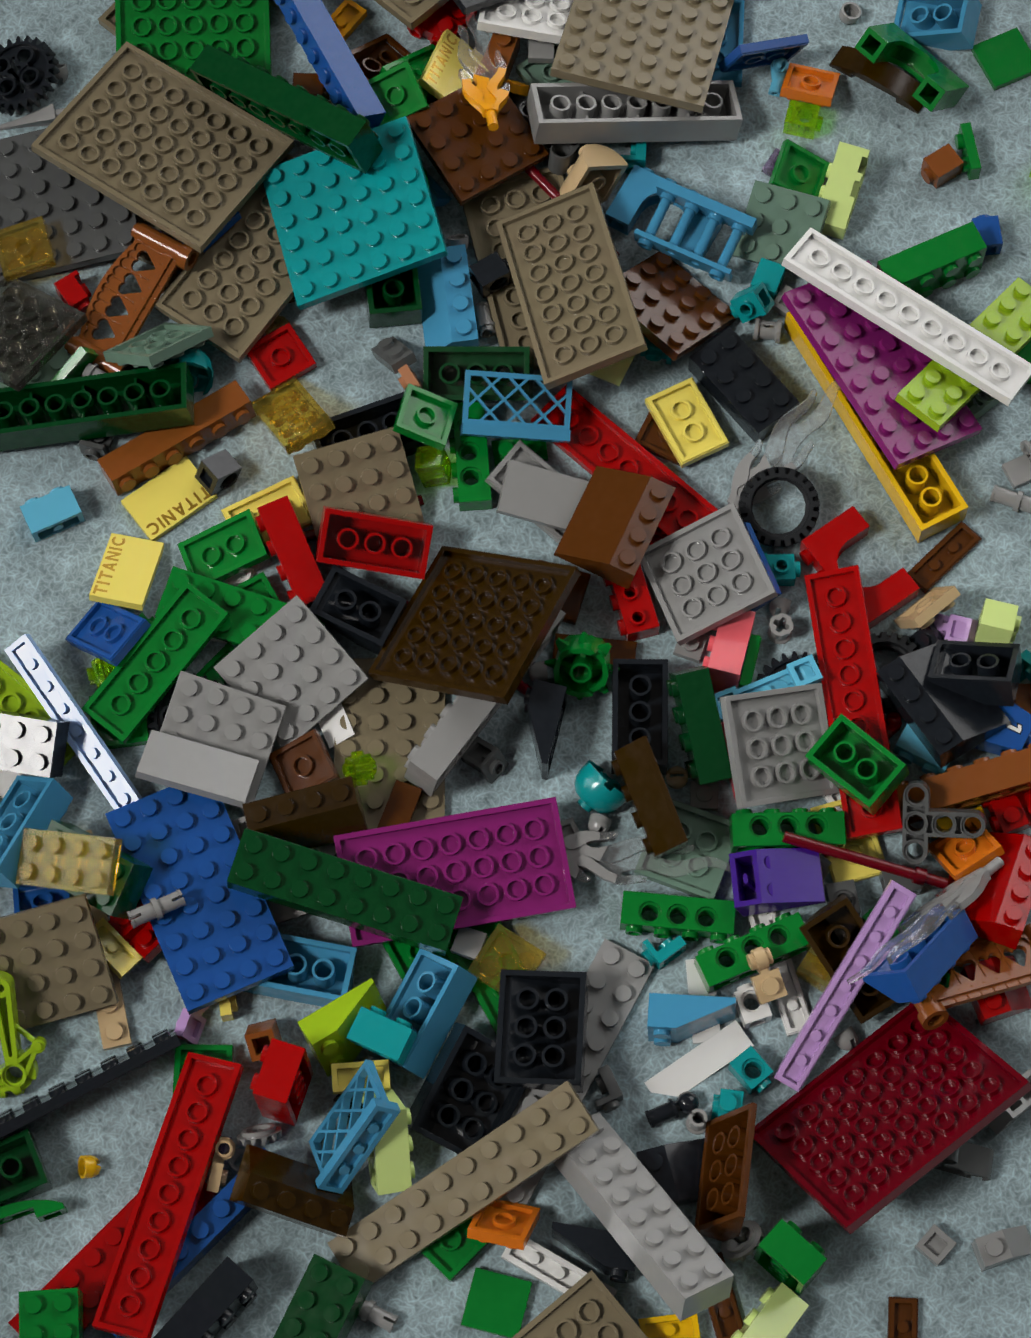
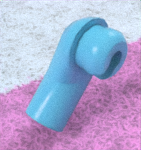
M785 58L773 60L770 65L772 82L768 92L769 95L780 97L781 87L789 67L788 61Z

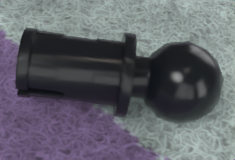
M686 1091L678 1096L676 1102L673 1103L672 1099L669 1098L667 1103L645 1111V1115L651 1128H654L674 1118L679 1120L678 1113L680 1112L692 1114L691 1111L699 1107V1099L693 1092Z

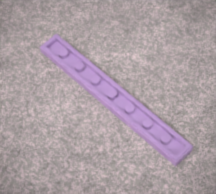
M890 880L773 1075L775 1079L797 1092L800 1091L863 986L864 981L861 976L881 956L917 896L915 893Z

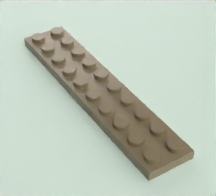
M566 1081L351 1226L346 1237L337 1236L329 1241L328 1245L342 1267L376 1283L600 1132V1129L570 1082Z

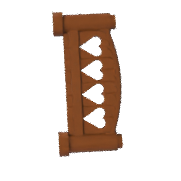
M137 222L133 226L131 236L134 237V242L116 259L97 286L86 310L80 334L78 336L71 335L64 345L65 350L70 355H73L81 346L93 349L99 356L92 364H98L99 369L106 373L133 369V365L130 364L118 366L117 363L106 362L103 352L137 336L176 268L179 267L189 271L193 268L199 257L198 251L145 223ZM142 252L148 253L155 267L154 270H133V265L139 261L138 257ZM128 275H134L142 291L121 294L120 287L125 284V279ZM119 297L128 315L109 317L106 315V311L109 307H112L113 299ZM102 320L108 321L115 335L114 338H93V333L99 329L98 325Z
M1031 923L1024 927L1016 948L1023 950L1026 954L1024 966L1004 955L1005 952L1013 953L1014 949L984 938L976 939L970 945V949L959 957L955 965L963 967L966 963L974 965V980L972 981L959 974L953 968L947 971L950 975L948 988L937 984L927 993L925 1000L914 1004L922 1027L925 1030H933L942 1026L949 1018V1013L946 1010L948 1008L1031 985ZM991 956L998 957L1000 959L999 973L983 966L978 960H988Z

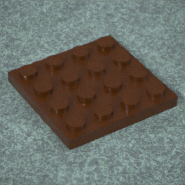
M491 71L483 77H487L490 80L494 73ZM462 88L430 104V108L413 113L407 117L414 138L460 206L544 161L549 155L542 144H534L531 127L510 97L498 113L499 128L496 131L488 129L487 119L483 118L481 113L465 99Z
M658 251L623 273L643 336L674 362L730 326L736 320L726 303L722 302L707 287H704L691 276L688 271L673 261L670 256Z

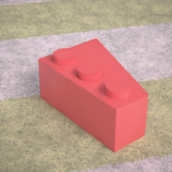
M749 610L712 629L717 632L716 636L710 635L707 651H710L711 655L710 657H704L702 666L709 668L714 694L732 686L738 687L756 612Z

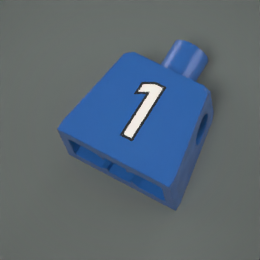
M1015 703L1014 706H999L1011 721V724L975 747L978 750L1001 756L1000 753L1009 749L1020 751L1028 748L1027 746L1031 744V714Z

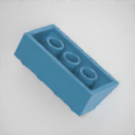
M465 244L446 246L448 256L417 267L423 308L422 326L425 346H479Z
M17 775L0 803V887L15 889L20 887L26 879V875L32 866L51 820L60 821L73 800V797L54 778Z
M280 933L295 970L243 992L323 1007L352 990L357 948Z
M419 949L386 1010V1018L395 1021L399 1017L413 1024L411 1029L418 1035L403 1066L391 1060L389 1061L424 1079L478 977L457 964L429 951Z

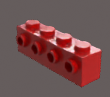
M284 496L258 507L259 516L255 517L260 531H266L270 540L265 543L271 557L277 555L280 565L276 566L282 582L287 580L291 590L286 591L289 599L291 600L298 595L307 607L310 608L324 580L288 496Z
M641 564L629 589L603 578L605 587L610 586L613 594L609 596L611 608L613 611L618 610L620 620H617V627L620 636L625 635L627 641H637L659 635L660 625Z

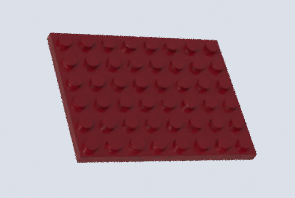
M910 1003L755 1125L753 1142L849 1234H852L1031 1090L1030 1082L950 1015L942 1026L933 1030H925L918 1020L917 1009L914 1004Z

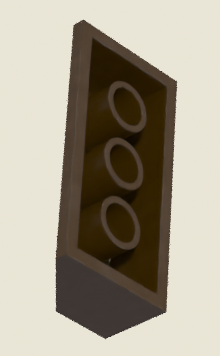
M643 736L615 751V760L611 761V765L616 777L622 776L625 786L621 787L626 802L632 801L635 812L631 813L636 828L642 827L646 838L641 840L647 855L652 854L654 860L686 848L688 839L647 736Z
M352 776L242 804L248 829L310 849L334 843V835L368 830L357 782Z
M842 894L819 909L799 927L831 979L863 927L864 922L848 897ZM864 982L850 1008L859 1022L863 1024L894 1004L895 1001Z
M250 1144L246 1145L229 1201L327 1235L346 1237L355 1209L352 1181L343 1194L318 1189L315 1179L320 1174L318 1168Z

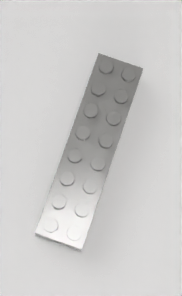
M733 80L711 81L703 113L580 83H531L526 103L534 144L737 140L743 121Z
M560 610L530 666L552 640L555 633L558 632L566 614L562 610ZM457 695L453 704L449 702L441 712V718L437 722V726L433 723L423 736L424 740L421 743V747L416 744L407 756L408 760L404 765L407 770L404 778L416 787L421 788L424 793L431 797L502 704Z
M600 1112L591 1115L600 1132L555 1161L554 1165L680 1321L729 1298L734 1278L731 1270Z

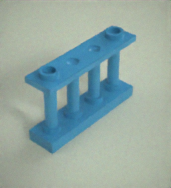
M660 178L656 188L657 195L660 196L661 201L646 231L635 229L634 238L637 245L646 250L655 249L708 272V275L714 280L731 282L732 270L727 268V265L742 235L749 234L753 236L757 228V219L664 178ZM675 202L684 206L683 209L685 211L670 241L667 242L655 237L670 204ZM700 213L707 216L709 221L692 253L679 247L693 216ZM723 223L731 227L732 233L718 262L715 263L704 258L703 255L717 226Z

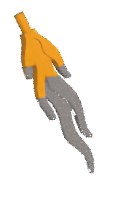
M474 11L466 14V24L475 38L473 51L469 48L468 31L462 25H458L457 32L461 38L457 56L459 63L463 67V69H459L458 77L461 80L465 99L481 113L483 118L487 119L488 129L496 131L499 128L498 113L509 98L510 84L506 82L499 89L505 80L506 64L499 50L495 52L494 60L496 67L490 60L488 52L490 35L486 31L477 30L478 21L475 19ZM470 77L473 79L476 86L471 82Z

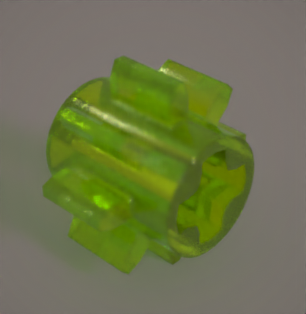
M99 658L92 660V668H86L90 685L96 684L98 689L115 666Z
M363 750L351 752V757H345L342 772L344 777L352 776L355 778L357 786L368 785V780L375 778L377 764L374 758L371 757V754H364Z

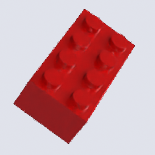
M323 506L315 560L321 563L424 579L433 525L419 521Z
M272 1038L269 1046L264 1045L260 1056V1062H263L260 1073L255 1072L250 1089L253 1090V1096L263 1117L295 1127L313 1076V1070L305 1048Z

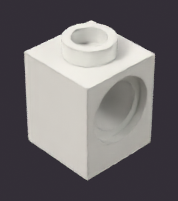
M746 983L736 988L737 991L733 993V997L736 998V1010L744 1030L771 1021L772 1013L768 1002L762 1005L759 1004V1007L755 1010H749L744 1006L743 1002L747 999H754L758 1002L752 983Z

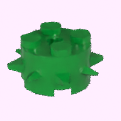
M585 631L582 634L568 635L564 639L558 638L555 640L558 648L556 658L544 661V665L554 668V684L567 686V694L577 697L578 700H582L583 697L593 696V693L596 691L606 694L609 691L606 685L608 675L613 673V664H610L609 652L612 645L606 643L602 638L588 635Z

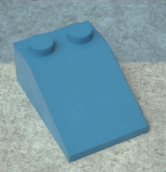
M899 0L894 23L899 28L901 25V29L920 45L949 51L973 49L982 4L979 0Z
M649 993L648 1041H653L656 1046H670L671 1043L681 1042L713 1026L729 1022L736 1017V998Z

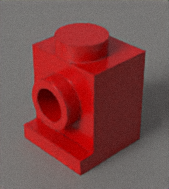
M75 270L54 283L58 296L73 317L78 314L85 315L90 303L89 298L92 296L85 283L81 282L79 273Z

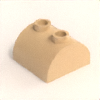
M586 144L579 149V157L575 164L568 168V176L560 187V195L593 182L600 202L603 203L609 198L628 164L620 154L609 147L600 144Z

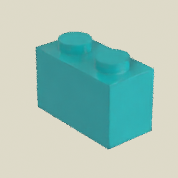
M361 1006L346 1038L360 1047L403 1066L418 1035L411 1029L413 1024L399 1017L395 1021L386 1018L387 1012L375 1006H371L370 1010Z

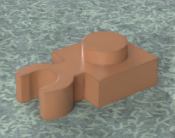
M407 364L398 369L401 375L398 381L404 390L408 383L423 389V385L417 378V375Z

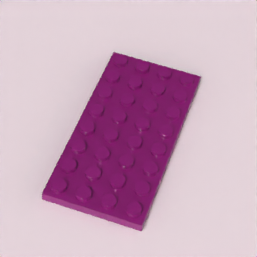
M810 283L784 292L781 298L894 470L974 437L982 431L983 428L967 405L936 432L895 401L897 394L932 361L931 358Z
M556 797L333 836L336 855L339 858L462 896L463 901L453 930L576 909ZM349 926L352 947L357 948L394 941Z

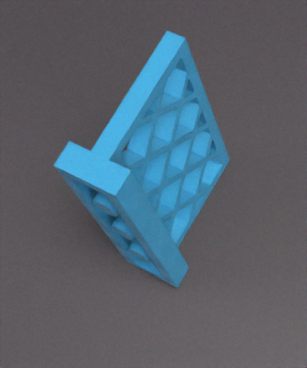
M465 370L460 436L568 443L570 442L571 434L570 417L573 380L566 383V395L557 401L541 382L543 381L541 375ZM471 376L482 377L489 385L479 395L470 387ZM487 377L497 379L493 383H491V381ZM502 378L509 379L516 387L506 397L494 386ZM514 379L524 381L518 385ZM528 380L536 381L542 388L532 399L521 388ZM490 388L501 399L491 410L480 399ZM517 390L528 401L519 411H516L507 401ZM545 392L555 404L543 414L533 401ZM471 393L474 399L469 403V396ZM477 400L487 413L480 419H468L469 407ZM563 400H565V409L560 404ZM503 402L514 414L507 421H499L492 413ZM529 405L541 416L534 423H526L519 415ZM558 407L564 414V425H553L546 415ZM488 415H490L493 420H484V419H485ZM515 417H517L520 422H511V421H512ZM543 419L547 424H537V423L540 422V421Z
M366 1059L309 1140L320 1172L315 1179L318 1189L343 1194L401 1112L398 1103L388 1100L374 1062ZM368 1075L366 1088H364L365 1078ZM363 1093H365L363 1108L361 1109ZM353 1097L352 1107L350 1109L351 1098ZM350 1114L348 1129H346L348 1115ZM339 1117V1119H338V1125H337V1130H335L336 1121H337V1118ZM334 1134H336L334 1149L332 1150ZM323 1138H324V1144H323V1150H322V1147H321V1144H320V1143H321V1141H322Z

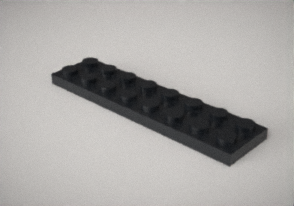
M167 1028L152 1035L153 1041L145 1045L142 1042H138L128 1047L126 1055L118 1059L116 1055H113L100 1062L101 1068L91 1072L90 1068L83 1070L74 1076L75 1081L67 1085L63 1081L49 1088L48 1095L40 1099L38 1095H35L22 1102L23 1108L15 1112L10 1108L0 1113V1138L182 1045L174 1030L168 1032Z

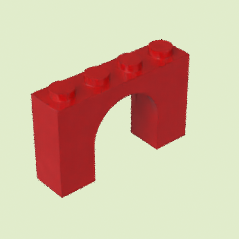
M852 506L803 539L799 555L802 561L807 566L812 565L817 573L839 569L837 562L839 556L846 549L867 536L870 526L856 508ZM901 568L875 586L863 587L870 629L918 596L920 587L904 568Z

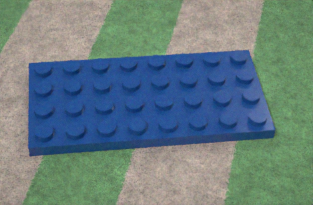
M168 787L105 814L119 849L153 867L140 897L142 904L150 903L149 899L154 897L159 899L177 891V889H180L182 897L185 899L187 906L164 914V918L160 920L155 918L150 923L189 1015L295 970L266 900L227 887V879L240 840L223 802Z

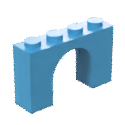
M634 165L605 213L608 226L628 235L641 213L647 207L660 203L661 199L657 195L656 186L662 177L656 175L647 167ZM665 178L666 180L677 184L674 180L670 178ZM674 202L673 205L679 207L683 212L685 211L683 209L684 206ZM700 213L693 216L679 247L693 253L709 221L707 216ZM723 223L717 226L703 257H705L713 241L715 240L716 236L718 235L719 231L724 225Z

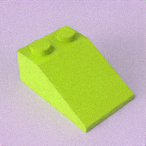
M372 978L297 1022L312 1053L328 1077L332 1075L331 1064L353 1062L363 1049V1047L352 1043L346 1038L361 1006L369 1010L371 1006H375L385 1012L387 1010Z

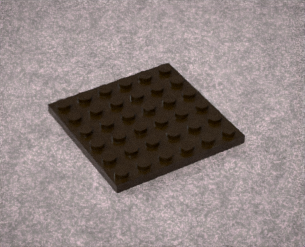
M442 546L426 572L425 578L422 579L368 671V674L373 680L508 705L581 573L576 566Z

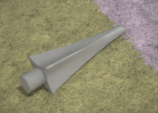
M52 103L24 117L1 124L0 131L49 126L65 108L55 110Z

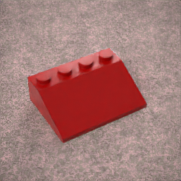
M989 832L1000 843L1005 852L1000 856L1004 861V866L990 876L991 880L987 883L983 892L965 908V911L978 937L1016 950L1031 909V836L1026 834ZM950 875L948 878V885L955 882V880Z

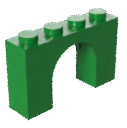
M895 23L869 26L854 47L873 64L890 62L913 75L921 84L912 96L930 112L954 107L969 88V85Z

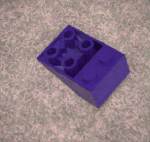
M804 848L753 849L729 854L734 907L744 917L826 902L821 857L818 852Z

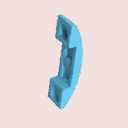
M811 654L786 664L785 670L737 689L736 686H732L715 693L720 721H723L720 697L815 684L822 681L823 676L813 655Z

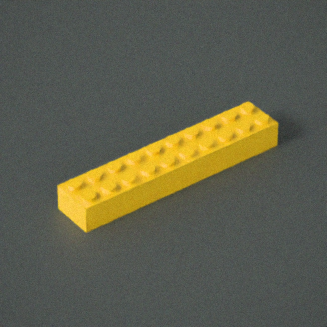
M790 311L787 312L784 328L916 541L919 543L964 520L968 505L936 454L933 453L894 470Z

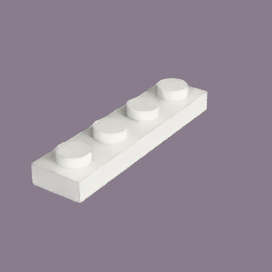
M531 1239L528 1240L524 1250L506 1247L501 1256L502 1259L562 1294L587 1274L584 1270ZM602 1282L615 1297L617 1290Z

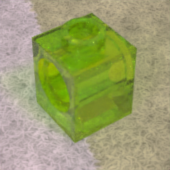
M790 99L783 133L813 140L815 131L820 132L824 117L819 116L821 106ZM800 119H806L809 122H801Z
M431 446L416 447L415 470L424 488L450 484L451 461L445 449L441 451Z

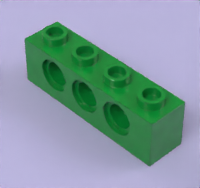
M474 402L469 407L468 419H480L485 415V409L479 402ZM458 403L451 429H454L455 438H449L450 454H456V462L451 463L452 479L457 478L458 487H453L454 503H459L460 511L492 509L491 486L485 482L490 475L487 437L460 436L463 403ZM466 454H473L476 456L472 460H466L463 458V456H465ZM470 478L476 479L478 481L474 485H468L465 483V481Z
M831 807L822 808L819 810L820 812H808L807 808H796L792 812H781L780 809H766L764 813H753L750 809L737 810L736 813L731 814L729 819L731 853L753 849L801 848L782 842L784 833L781 831L780 826L783 824L790 825L794 830L793 834L844 848L846 845L844 811H836V808ZM808 825H819L822 829V833H811L808 829ZM752 826H763L766 830V834H755L752 830Z
M623 891L620 930H625V933L631 936H641L642 932L654 933V937L662 939L670 938V935H681L683 940L698 941L699 937L710 938V942L715 944H724L723 941L734 935L736 909L734 901ZM645 911H653L656 913L657 918L653 921H646L642 914ZM679 913L685 917V921L681 924H676L671 921L670 916ZM702 916H708L714 923L711 926L705 927L699 923L698 919Z
M790 912L784 913L776 917V922L767 926L764 923L758 924L749 930V934L742 937L736 934L723 941L724 944L714 948L711 945L698 951V956H695L694 965L708 994L758 973L757 970L751 971L746 959L745 947L749 945L762 946L763 948L768 947L774 960L770 967L811 950V946L799 929L804 924L799 912L793 915ZM774 934H780L785 938L786 942L777 945L771 941L770 937ZM723 956H728L733 959L734 964L730 967H724L719 963V959Z

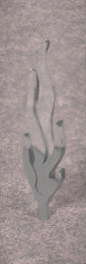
M835 380L827 388L816 410L806 420L795 425L796 421L814 404L817 396L816 389H812L806 400L780 418L770 434L765 453L756 467L752 468V465L761 453L763 443L760 439L757 440L751 451L739 462L733 476L731 493L727 500L729 504L732 502L735 504L738 512L740 494L745 484L755 474L771 467H787L797 471L804 464L814 447L812 441L803 447L795 459L793 457L801 443L828 421L836 395L840 389ZM778 480L763 485L757 491L753 499V505L764 502L776 495L781 490V485L779 483L772 486L768 485Z
M579 831L563 837L571 878L581 882L589 883L591 877L579 868L590 871L604 881L618 885L647 882V877L642 875L625 876L621 874L632 870L652 871L674 878L685 876L707 867L731 872L729 864L709 856L680 861L663 858L654 860L653 855H647L641 839L646 837L643 836L629 838L598 848L590 847L588 844L608 842L616 839L618 832ZM693 844L687 845L686 848L672 854H687L694 851L695 846Z
M997 856L983 868L976 869L935 895V899L917 909L897 927L900 934L882 945L861 971L847 979L848 984L866 977L885 959H887L889 964H892L899 956L931 935L947 916L950 920L955 918L980 896L987 883L991 880L990 876L1004 866V861Z

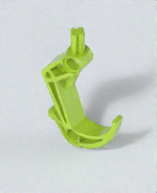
M0 970V1041L5 1063L0 1065V1098H7L9 1092L17 1096L23 1094L32 1080H36L39 1072L36 1056L44 1051L47 1041L42 1036H32L19 1025L14 978L11 974ZM20 1034L32 1042L25 1050H22ZM18 1067L22 1071L23 1076H13L9 1068Z

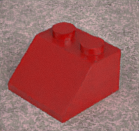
M1013 955L1006 956L1007 958L1016 962ZM990 957L988 960L979 961L983 966L999 973L1000 959L998 957ZM974 965L964 966L960 974L973 981L975 975ZM1025 986L972 1001V1005L980 1025L984 1026L1031 1010V998Z

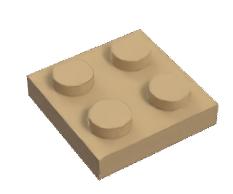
M955 586L933 587L893 621L900 629H925L935 621L934 616L940 611L943 613L955 605L954 600L961 594Z

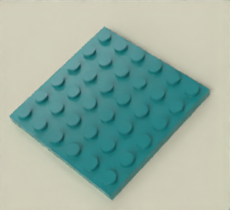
M406 116L372 128V131L379 136L378 141L383 150L366 174L315 150L276 165L266 176L263 182L297 307L300 310L448 256L411 126Z

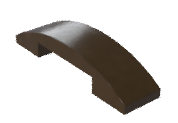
M842 46L829 64L830 67L849 77L854 75L895 97L896 103L917 114L923 107L912 96L920 83L889 62L873 64L856 48Z

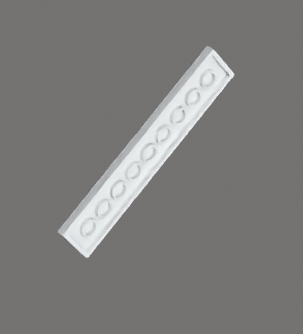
M811 227L783 259L781 266L1006 406L1011 404L1031 378V363Z

